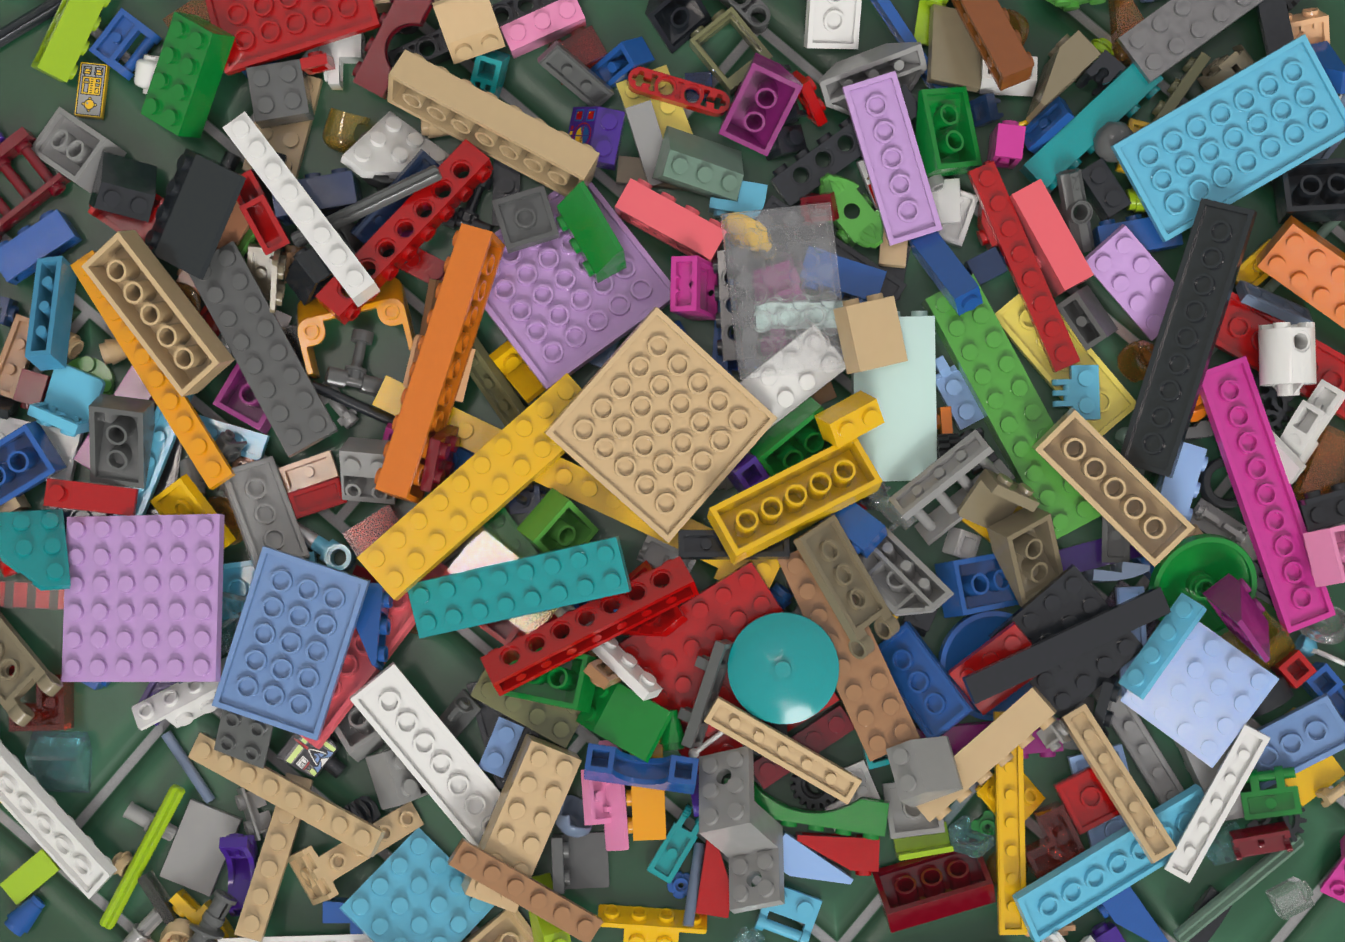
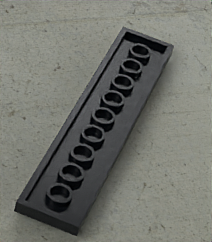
M1201 198L1120 452L1133 467L1173 478L1257 216L1255 210Z

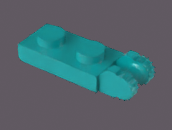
M688 804L683 809L677 822H674L666 839L663 840L646 869L669 884L698 838L699 816L695 820L691 831L682 826L692 812V807Z

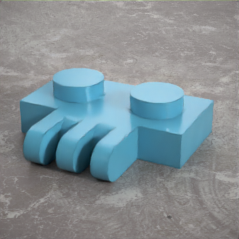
M1099 365L1069 366L1070 379L1052 380V386L1063 385V390L1052 391V396H1063V401L1057 400L1052 402L1053 407H1071L1085 420H1099Z

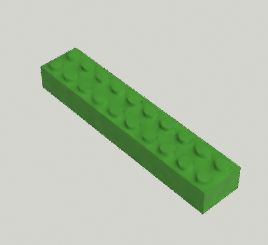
M972 274V275H971L972 278H973V279L976 281V283L979 285V283H978V281L976 280L974 274ZM980 285L979 289L983 303L960 316L941 291L926 298L921 304L925 311H928V316H935V330L953 364L960 371L984 416L983 420L1017 483H1024L1033 489V496L1040 503L1037 508L1051 513L1056 539L1100 517L1101 515L1032 448L1054 423Z

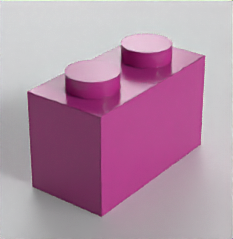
M1004 120L1002 123H998L990 134L987 161H994L998 168L1014 169L1022 160L1026 126H1020L1019 122L1013 120Z

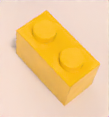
M861 390L814 415L822 438L837 448L885 423L877 399Z

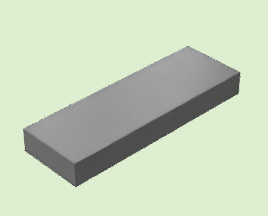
M651 100L624 108L647 182L652 186L663 183L652 179L663 137Z

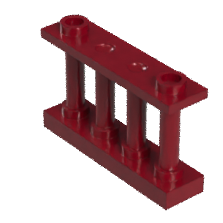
M23 126L0 143V172L5 175L24 199V201L11 210L0 196V214L3 216L0 219V241L6 232L50 197L60 195L66 189L65 185L70 182L60 172L53 176L32 149V144L36 138ZM18 155H23L45 182L34 193L11 167V161Z

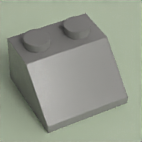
M948 736L912 739L886 749L900 802L916 807L963 789Z

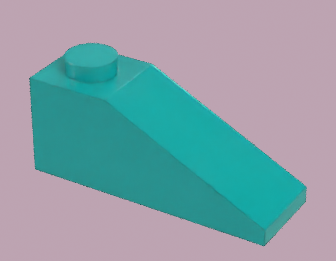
M494 50L477 56L470 82L484 92L493 93L499 99L511 55Z

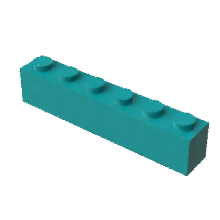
M1132 63L1029 159L1019 171L1031 183L1041 179L1045 187L1052 191L1058 185L1056 174L1060 171L1077 168L1082 163L1079 158L1086 151L1090 155L1095 151L1093 140L1097 131L1108 121L1118 122L1125 115L1130 118L1141 108L1138 104L1139 101L1144 97L1149 100L1160 90L1157 85L1164 78L1160 75L1151 83H1148L1135 64Z

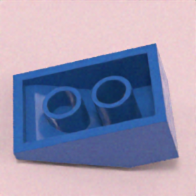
M994 553L934 564L936 576L954 593L953 596L942 604L944 618L964 616L1019 604Z

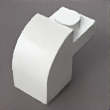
M363 33L320 46L319 51L327 53L334 59L335 69L324 72V80L328 82L332 90H343L344 64H357L358 61L363 62L365 58V36Z

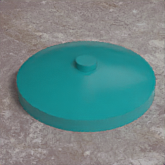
M771 613L752 621L737 636L728 658V678L737 700L752 715L775 724H793L817 714L831 699L839 677V659L834 643L829 635L816 622L796 613Z

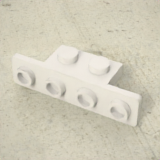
M227 657L221 659V675ZM177 682L132 706L131 709L137 727L140 730H145L166 719L176 728L190 724L194 719L203 714L215 711L217 707L212 706L219 682Z

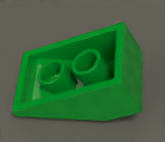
M966 86L921 89L918 92L915 138L927 178L940 174L942 176L961 175L982 166Z
M543 647L538 648L535 652L540 651ZM582 654L504 695L590 713L596 685L591 682L590 677L583 671L590 662L599 658Z
M620 681L606 689L595 686L590 713L580 712L576 722L648 763L674 713L651 699L643 701L627 684Z

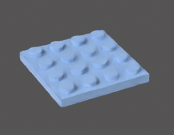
M1198 622L1144 700L1127 690L1120 701L1213 768L1239 734L1244 724L1248 722L1278 682L1279 678L1201 622Z

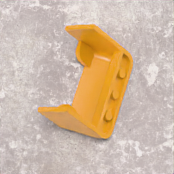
M394 278L391 281H386L380 288L377 297L372 301H367L361 308V312L377 309L378 317L385 325L397 326L403 324L408 347L411 351L415 331L404 286L397 278ZM317 298L305 306L300 300L297 306V331L307 375L315 379L320 378L313 346L320 344L325 338L326 329L324 321L336 319L321 306Z

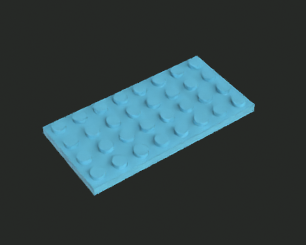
M1304 34L1110 147L1161 240L1166 242L1193 226L1201 198L1232 204L1344 139L1345 107L1308 38Z

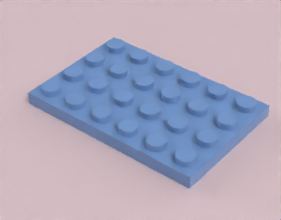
M263 546L212 706L316 741L319 740L371 580L268 546Z

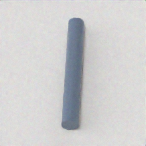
M171 730L161 736L205 803L208 804L214 800L215 796Z
M694 843L683 926L694 927L705 844Z

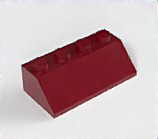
M976 840L953 846L954 852L914 858L879 868V872H872L891 933L996 902L993 881Z

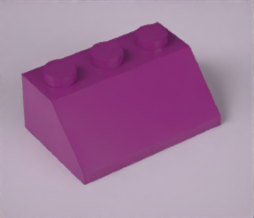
M755 53L721 122L718 134L768 156L803 84L781 64Z

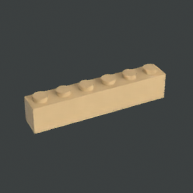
M1035 686L1032 687L954 756L963 789L916 807L929 822L935 817L939 821L952 811L948 807L955 800L959 803L964 801L972 793L969 788L973 784L978 782L982 785L993 775L990 770L996 764L1003 767L1014 757L1010 753L1018 745L1023 749L1035 738L1032 736V733L1040 727L1044 731L1056 721L1053 715L1057 710Z

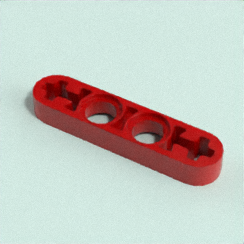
M636 67L630 71L627 78V86L635 94L709 116H723L730 106V98L722 90L648 68ZM642 75L643 81L651 83L652 78H655L653 91L649 90L651 84L642 83L640 87L636 85V81L632 78ZM661 82L670 83L673 87V92L669 95L661 94L658 84ZM688 89L695 90L699 95L698 101L694 103L688 102L684 97V92ZM704 93L708 94L706 100L714 101L716 98H720V103L724 106L715 109L712 102L706 101L704 106L700 104L704 98Z

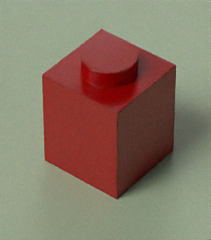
M1288 649L1269 665L1276 675L1285 677L1290 688L1295 689L1317 672L1301 651L1296 649Z

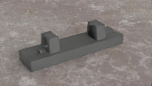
M716 640L710 657L706 655L697 656L694 666L704 670L705 674L694 707H681L677 717L688 722L681 745L690 749L702 746L709 725L704 722V718L719 695L728 668L730 650L734 643L730 640Z

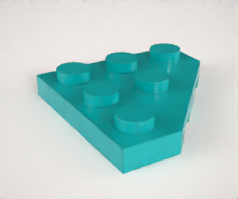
M63 509L0 512L1 561L18 574H23L41 591L70 589L71 586Z

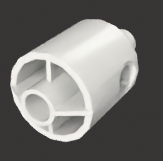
M1276 322L1268 325H1259L1260 386H1273L1277 391V396H1299L1300 388L1303 385L1317 384L1315 322H1301L1290 325V322Z

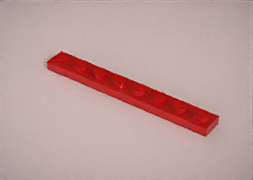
M989 162L967 173L1053 372L1080 362L995 162Z

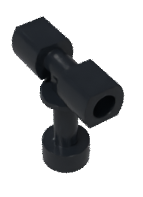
M489 178L486 182L480 183L473 190V194L468 200L466 207H460L458 212L455 211L449 221L443 222L441 225L456 230L463 223L493 231V226L478 220L480 215L475 213L483 191H490L493 180Z

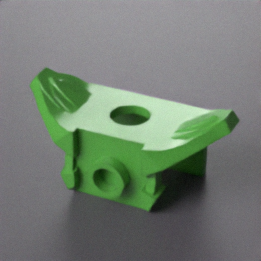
M830 173L820 179L819 193L834 192L839 219L828 221L827 223L830 224L832 222L838 229L836 232L838 238L845 244L849 243L852 248L856 243L867 248H876L882 244L884 231L879 211L872 209L873 204L864 193L860 194L858 191L859 185L853 180ZM846 205H857L860 210L859 216L855 219L847 218L844 215Z

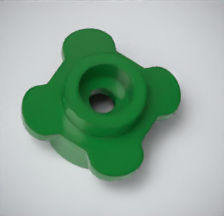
M985 810L977 820L975 819L971 822L972 830L977 831L981 835V840L985 843L991 842L992 837L996 835L995 816L991 810ZM986 824L990 825L989 829L985 828Z

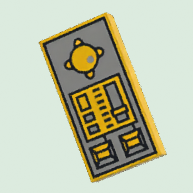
M81 62L74 114L76 117L104 120L110 72L108 65Z

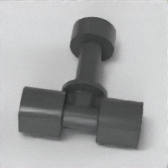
M353 329L351 341L356 344L352 364L346 365L345 370L329 366L326 371L324 384L344 388L346 385L359 388L360 393L377 395L383 379L366 375L367 370L362 368L366 345H372L373 332Z

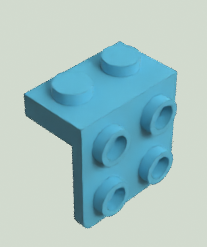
M68 364L64 369H54L44 402L30 404L27 415L36 418V422L41 425L59 428L60 432L67 436L75 437L78 434L89 432V405L100 394H103L105 381Z

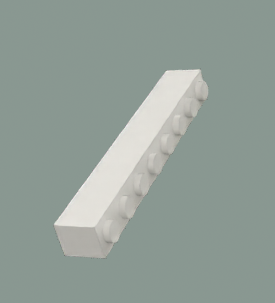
M243 112L222 127L357 307L380 292L374 280L247 113Z

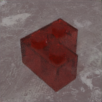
M62 673L54 674L61 680ZM62 682L63 687L53 697L45 694L36 684V701L23 702L31 708L35 716L25 727L19 726L9 717V732L51 731L74 728V682Z
M1055 801L1033 812L1044 837L1025 846L1026 863L1031 873L1037 879L1085 851L1064 805L1059 801Z

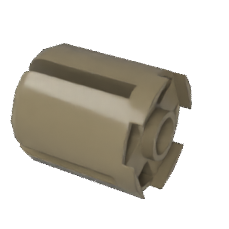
M1241 44L1232 47L1235 52L1230 56L1226 54L1221 58L1218 57L1201 71L1203 76L1196 78V80L1205 91L1255 63Z

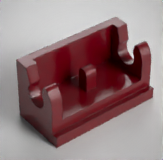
M1284 821L1229 831L1233 855L1236 861L1242 860L1243 857L1283 850L1287 852L1293 851L1289 839L1291 837L1290 830Z

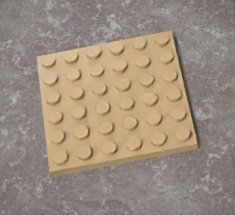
M654 307L544 433L669 543L777 420V417L658 307Z

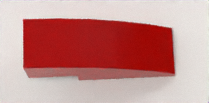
M250 169L241 174L246 180L237 202L265 255H268L289 244L290 240L280 220L276 218L275 210L253 169Z

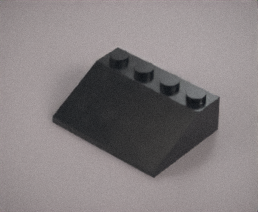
M186 148L184 154L177 161V171L174 178L167 185V195L163 204L156 211V221L145 237V244L156 257L203 280L246 178L220 162Z

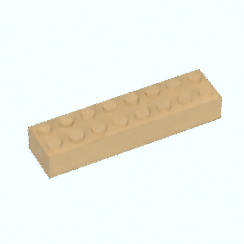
M406 49L390 71L387 102L462 142L467 139L486 155L565 197L578 183L584 181L588 188L593 180L600 153L595 151L592 146L572 139L566 132L557 131L548 126L542 119L533 118L525 114L519 107L499 100L493 93L480 90L469 80L460 79L452 75L446 68L436 66L426 61L420 54L411 53Z

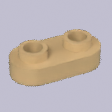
M177 918L173 922H169L162 931L159 942H188L189 938L194 934V931L189 928L191 922L183 918Z

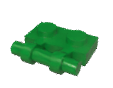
M1280 765L1274 766V769L1257 771V769H1253L1245 783L1251 785L1252 791L1241 793L1245 821L1303 814L1298 786L1286 787L1285 779L1296 778L1294 767L1283 768ZM1276 780L1277 788L1261 790L1260 782Z

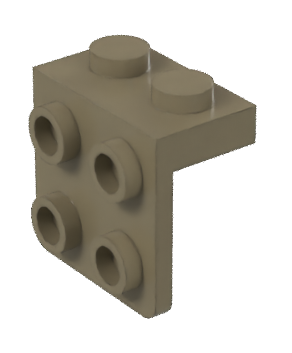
M249 243L247 265L264 296L270 301V313H275L277 306H282L285 294V281H280V279L283 280L287 256L282 255V248L265 255L260 244Z
M985 468L957 508V513L960 517L987 528L1010 516L1018 505L1034 512L1040 503L1033 496L1034 491L1028 485L1021 482L1016 483L1002 473L997 474Z

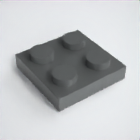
M544 185L492 201L508 254L560 238Z

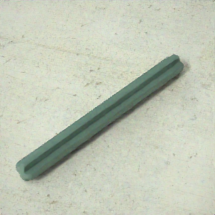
M1295 834L1297 841H1290L1293 851L1272 852L1260 859L1175 929L1173 934L1179 942H1188L1302 848L1304 841L1301 837Z

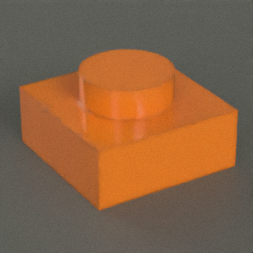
M951 406L939 407L937 409L938 434L953 433Z

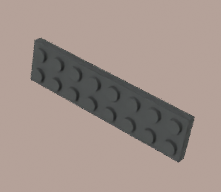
M232 241L217 249L203 280L191 274L189 275L286 454L291 458L338 432V429L274 313H270V305L236 243Z

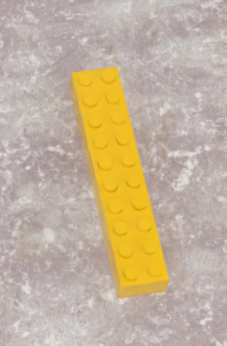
M568 373L357 557L393 600L398 601L565 453L544 431L582 390Z

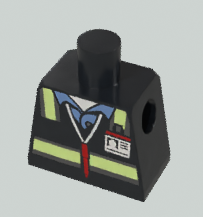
M294 733L276 756L313 778L318 777L325 769L337 779L347 767V765L335 757L342 748V744L333 734L330 735L319 750L303 737Z

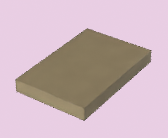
M933 4L930 7L927 82L947 87L966 86L967 91H979L981 89L982 56L957 10Z

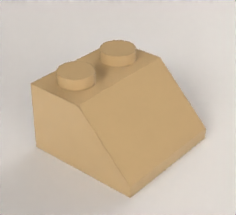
M439 0L432 3L454 64L506 47L490 0Z

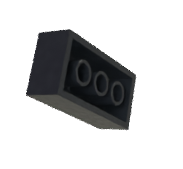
M1345 158L1308 159L1272 180L1278 224H1284L1291 215L1302 223L1345 221Z

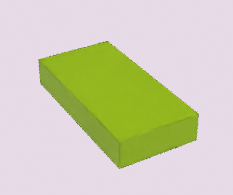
M42 848L5 879L0 886L14 903L19 905L60 871L61 868Z

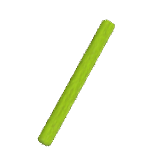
M173 784L169 788L100 920L102 927L111 930L117 923L185 794L183 787Z

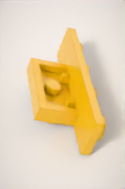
M600 904L598 907V916L603 920L600 927L624 928L623 942H678L679 932L707 933V915L695 913L694 927L683 926L685 910Z

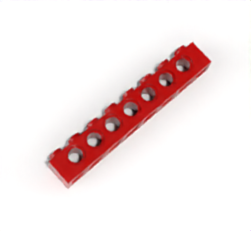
M467 139L438 167L442 179L414 192L355 254V257L366 271L376 269L371 278L379 289L386 281H391L396 277L399 268L405 261L412 260L424 241L428 242L436 233V229L443 222L449 221L454 215L455 209L462 202L468 201L473 194V190L480 183L486 182L491 176L493 167L490 158ZM461 172H469L465 178L457 177ZM443 191H450L447 197H439ZM426 210L432 211L428 217H420L422 212ZM413 230L410 236L402 237L404 231ZM386 250H395L391 256L383 257ZM334 276L315 297L321 306L343 325H346L348 321H353L358 317L361 308L367 301L357 307L351 297L345 296V289ZM379 292L372 298H370L368 301H372L373 299H375Z
M681 557L667 560L661 566L638 575L637 578L630 581L632 588L630 592L590 600L585 605L575 610H569L561 617L549 623H544L536 630L526 635L518 636L512 642L500 648H495L489 651L487 655L481 657L484 668L499 696L699 595L695 582ZM618 609L616 612L610 613L612 610ZM568 634L567 637L560 639L563 635ZM543 647L540 651L535 652L538 648Z

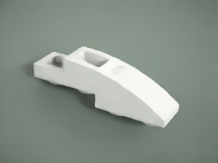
M1321 379L1307 401L1302 400L1280 437L1304 464H1306L1319 445L1317 439L1345 400L1344 391Z

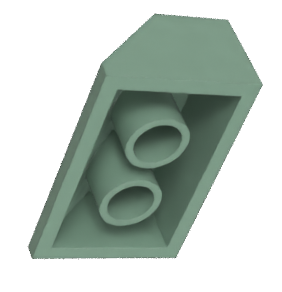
M666 126L652 179L708 198L715 197L737 201L744 176L741 151Z

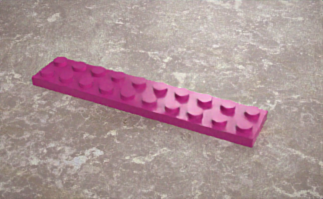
M1243 356L1207 369L1200 395L1283 633L1289 634L1335 616L1336 613L1327 587H1316L1303 537V533H1307L1278 453L1276 441L1247 357Z

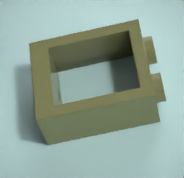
M732 6L726 11L724 9L718 11L711 18L713 22L705 28L703 25L698 27L690 35L692 38L689 45L729 96L738 90L752 59L727 78L702 48L705 42L731 23L754 53H758L771 60L773 57Z

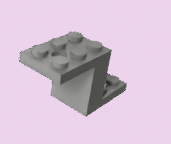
M745 746L699 757V834L729 858V910L736 914L785 904L783 826L754 801L753 750ZM731 773V778L728 782L721 784L724 775ZM761 875L762 879L759 884L752 887L751 882L753 878Z

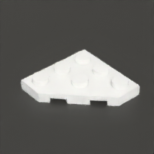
M389 111L342 155L340 162L362 178H373L374 175H389V179H396L421 149L439 165L449 157V154Z

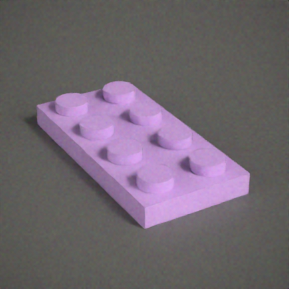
M1122 224L1085 257V260L1095 278L1147 338L1152 341L1158 336L1174 281L1127 226Z

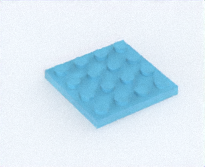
M418 828L339 909L373 942H461L495 905L465 895L461 886L465 874L448 865L449 857Z

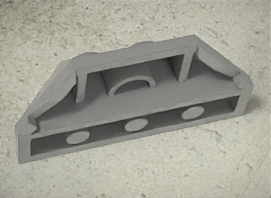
M920 42L886 43L836 62L818 82L826 107L850 115L842 91L843 87L896 71L900 87L905 84L911 92L921 74H924L927 70V64Z
M886 527L888 535L867 559L861 554L859 558L889 610L895 616L934 612L954 593Z

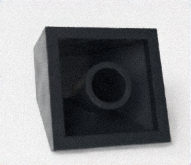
M649 0L645 15L671 54L692 38L690 35L702 25L705 27L712 21L701 0Z

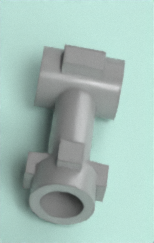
M326 385L340 392V390L337 387ZM319 395L324 405L329 403L340 416L337 422L341 426L344 425L346 429H349L358 422L359 418L356 416L357 412L355 410H348L344 405Z

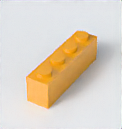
M657 744L651 758H663L662 744ZM631 786V789L626 790L627 806H632V817H627L628 834H633V841L665 840V791Z

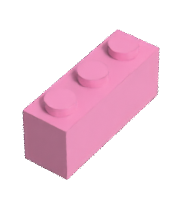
M558 0L500 26L510 53L513 59L586 27V19L577 0Z

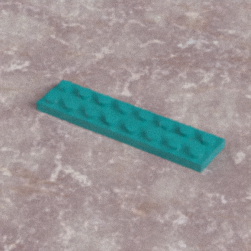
M619 536L419 581L408 591L420 639L630 592L632 588Z

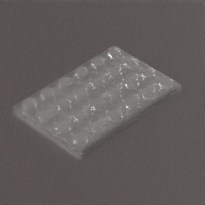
M831 202L721 214L739 380L846 368L833 309L843 307Z

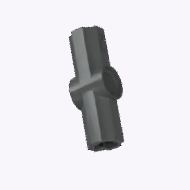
M1075 168L1060 171L1056 174L1061 200L1058 211L1081 252L1092 251L1095 248L1090 223L1093 209L1091 204L1086 201L1081 169ZM1077 206L1078 211L1077 214L1074 216L1073 211L1074 208Z

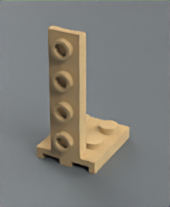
M412 802L400 806L373 823V825L386 831L375 855L424 825ZM341 842L320 856L310 845L290 855L288 863L311 903L316 905L330 900L339 894L333 882L335 879L371 857Z

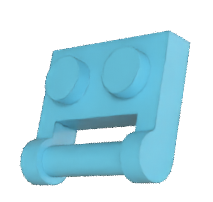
M784 886L785 904L760 909L754 928L760 931L765 929L797 942H809L822 899ZM769 911L803 923L802 931L767 919Z

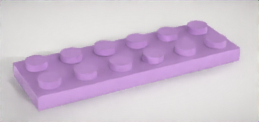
M896 71L843 87L842 91L889 246L942 230Z

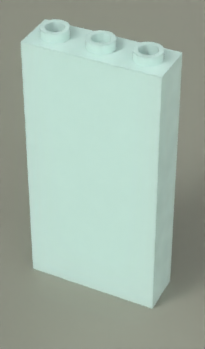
M897 311L908 361L851 374V395L861 390L876 398L885 422L857 437L882 481H911L937 460L935 316H928V311H911V316L900 317V311Z

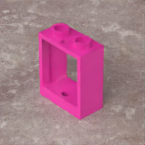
M698 255L671 256L670 312L692 321L716 320L718 301H715L714 294L709 296V291H714V285H718L719 279L718 274H714L713 263Z

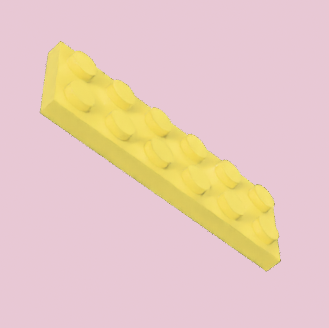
M1017 294L998 310L995 315L1007 337L1053 390H1063V385L1052 386V380L1070 379L1069 366L1053 372L1020 294ZM1061 315L1080 359V362L1073 365H1099L1100 419L1086 421L1103 436L1134 410L1136 400L1091 348L1087 351Z

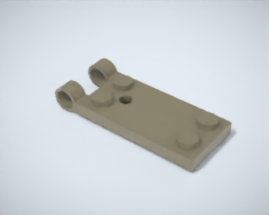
M835 514L827 517L793 540L850 639L848 647L854 657L864 659L874 651V642L865 631V628L875 621L874 630L876 634L884 640L890 639L899 632L900 625L898 620L890 612ZM852 596L855 597L856 604L853 602Z
M0 612V704L16 724L25 727L35 714L20 699L35 683L45 694L51 697L63 687V683L46 668ZM14 665L15 671L13 675H10L9 669Z

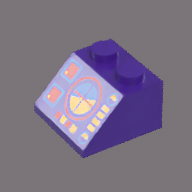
M599 106L573 107L568 134L572 139L582 144H588L600 153L596 167L615 171L626 114L623 111Z

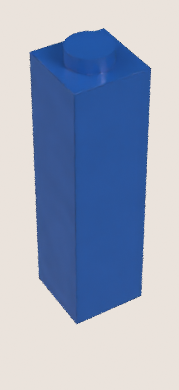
M937 231L909 240L913 255L959 316L983 303L979 285Z

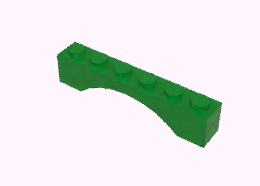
M731 776L725 777L724 784L728 782ZM754 780V801L775 820H781V825L797 827V823L807 824L808 829L814 831H824V827L835 829V833L851 836L852 832L863 833V838L879 840V836L885 837L889 800L861 797L848 805L836 809L823 811L804 810L789 806L775 799Z

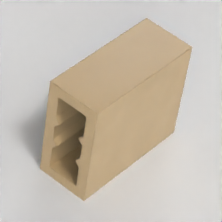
M883 293L866 296L867 302L860 303L859 298L842 301L843 307L833 309L847 374L908 361L894 296L883 298Z

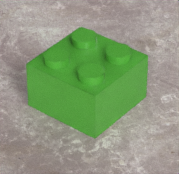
M553 488L516 529L540 553L588 543L599 531L568 498Z

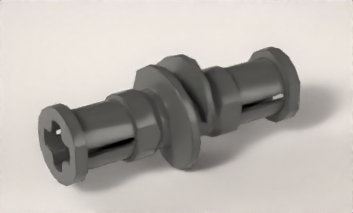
M216 889L214 892L215 897L209 908L202 915L199 925L189 924V928L194 931V934L189 938L188 942H218V940L222 939L225 933L220 927L225 922V917L232 905L235 906L238 900L231 894Z

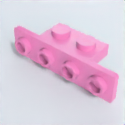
M608 740L599 741L598 743L599 745L617 747L622 751V748ZM581 770L584 825L604 824L607 851L628 850L629 839L625 785L585 780L584 770Z

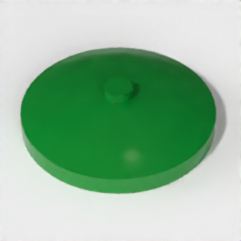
M1198 534L1183 539L1155 566L1150 578L1149 590L1161 587L1169 608L1172 607L1181 593L1203 605L1207 610L1199 622L1221 636L1229 630L1203 593L1227 574H1231L1237 580L1242 578L1252 590L1248 594L1253 599L1257 590L1256 569L1247 552L1234 541L1216 534ZM1165 615L1158 618L1157 620L1161 622Z

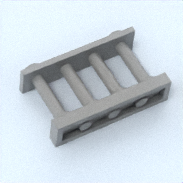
M975 429L891 496L889 500L906 521L912 516L918 519L919 522L914 527L930 546L964 519L958 515L957 508L981 475L980 473L970 480L966 473L979 464L983 469L986 468L997 474L1002 473L1011 480L1015 477L1000 458L994 463L991 462L988 456L994 451ZM957 481L962 488L949 498L944 491ZM936 498L941 505L930 514H927L922 508Z

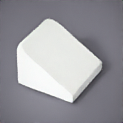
M952 527L947 533L942 552L962 559L975 557L982 536Z

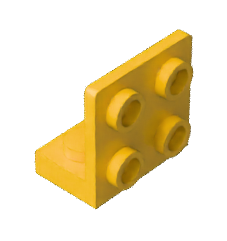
M508 340L489 355L502 374L527 403H530L546 390Z

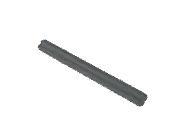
M432 165L327 216L326 219L335 230L342 228L441 180V172L436 165ZM300 230L291 234L295 246L302 247L309 243Z

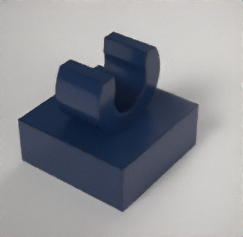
M987 93L969 101L975 128L984 127L1004 116L1003 113H998L997 104L1001 103V101L995 98L994 93Z

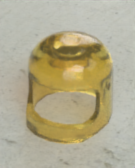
M330 108L322 134L324 143L332 150L345 153L357 142L353 136L356 126L361 124L368 127L371 118Z

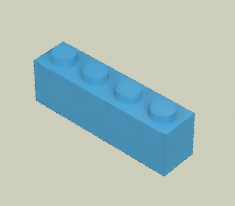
M63 256L37 258L25 357L40 371L64 369L67 365L77 276L71 268V264Z

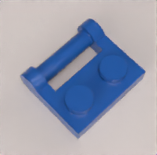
M121 8L89 51L130 81L134 76L133 71L135 70L136 62L139 59H143L144 55H147L154 44L158 45L162 38ZM142 33L145 39L125 65L122 66L118 61L139 34Z

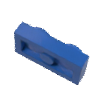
M1058 96L1026 126L1024 143L1027 149L1034 154L1074 118L1067 103Z

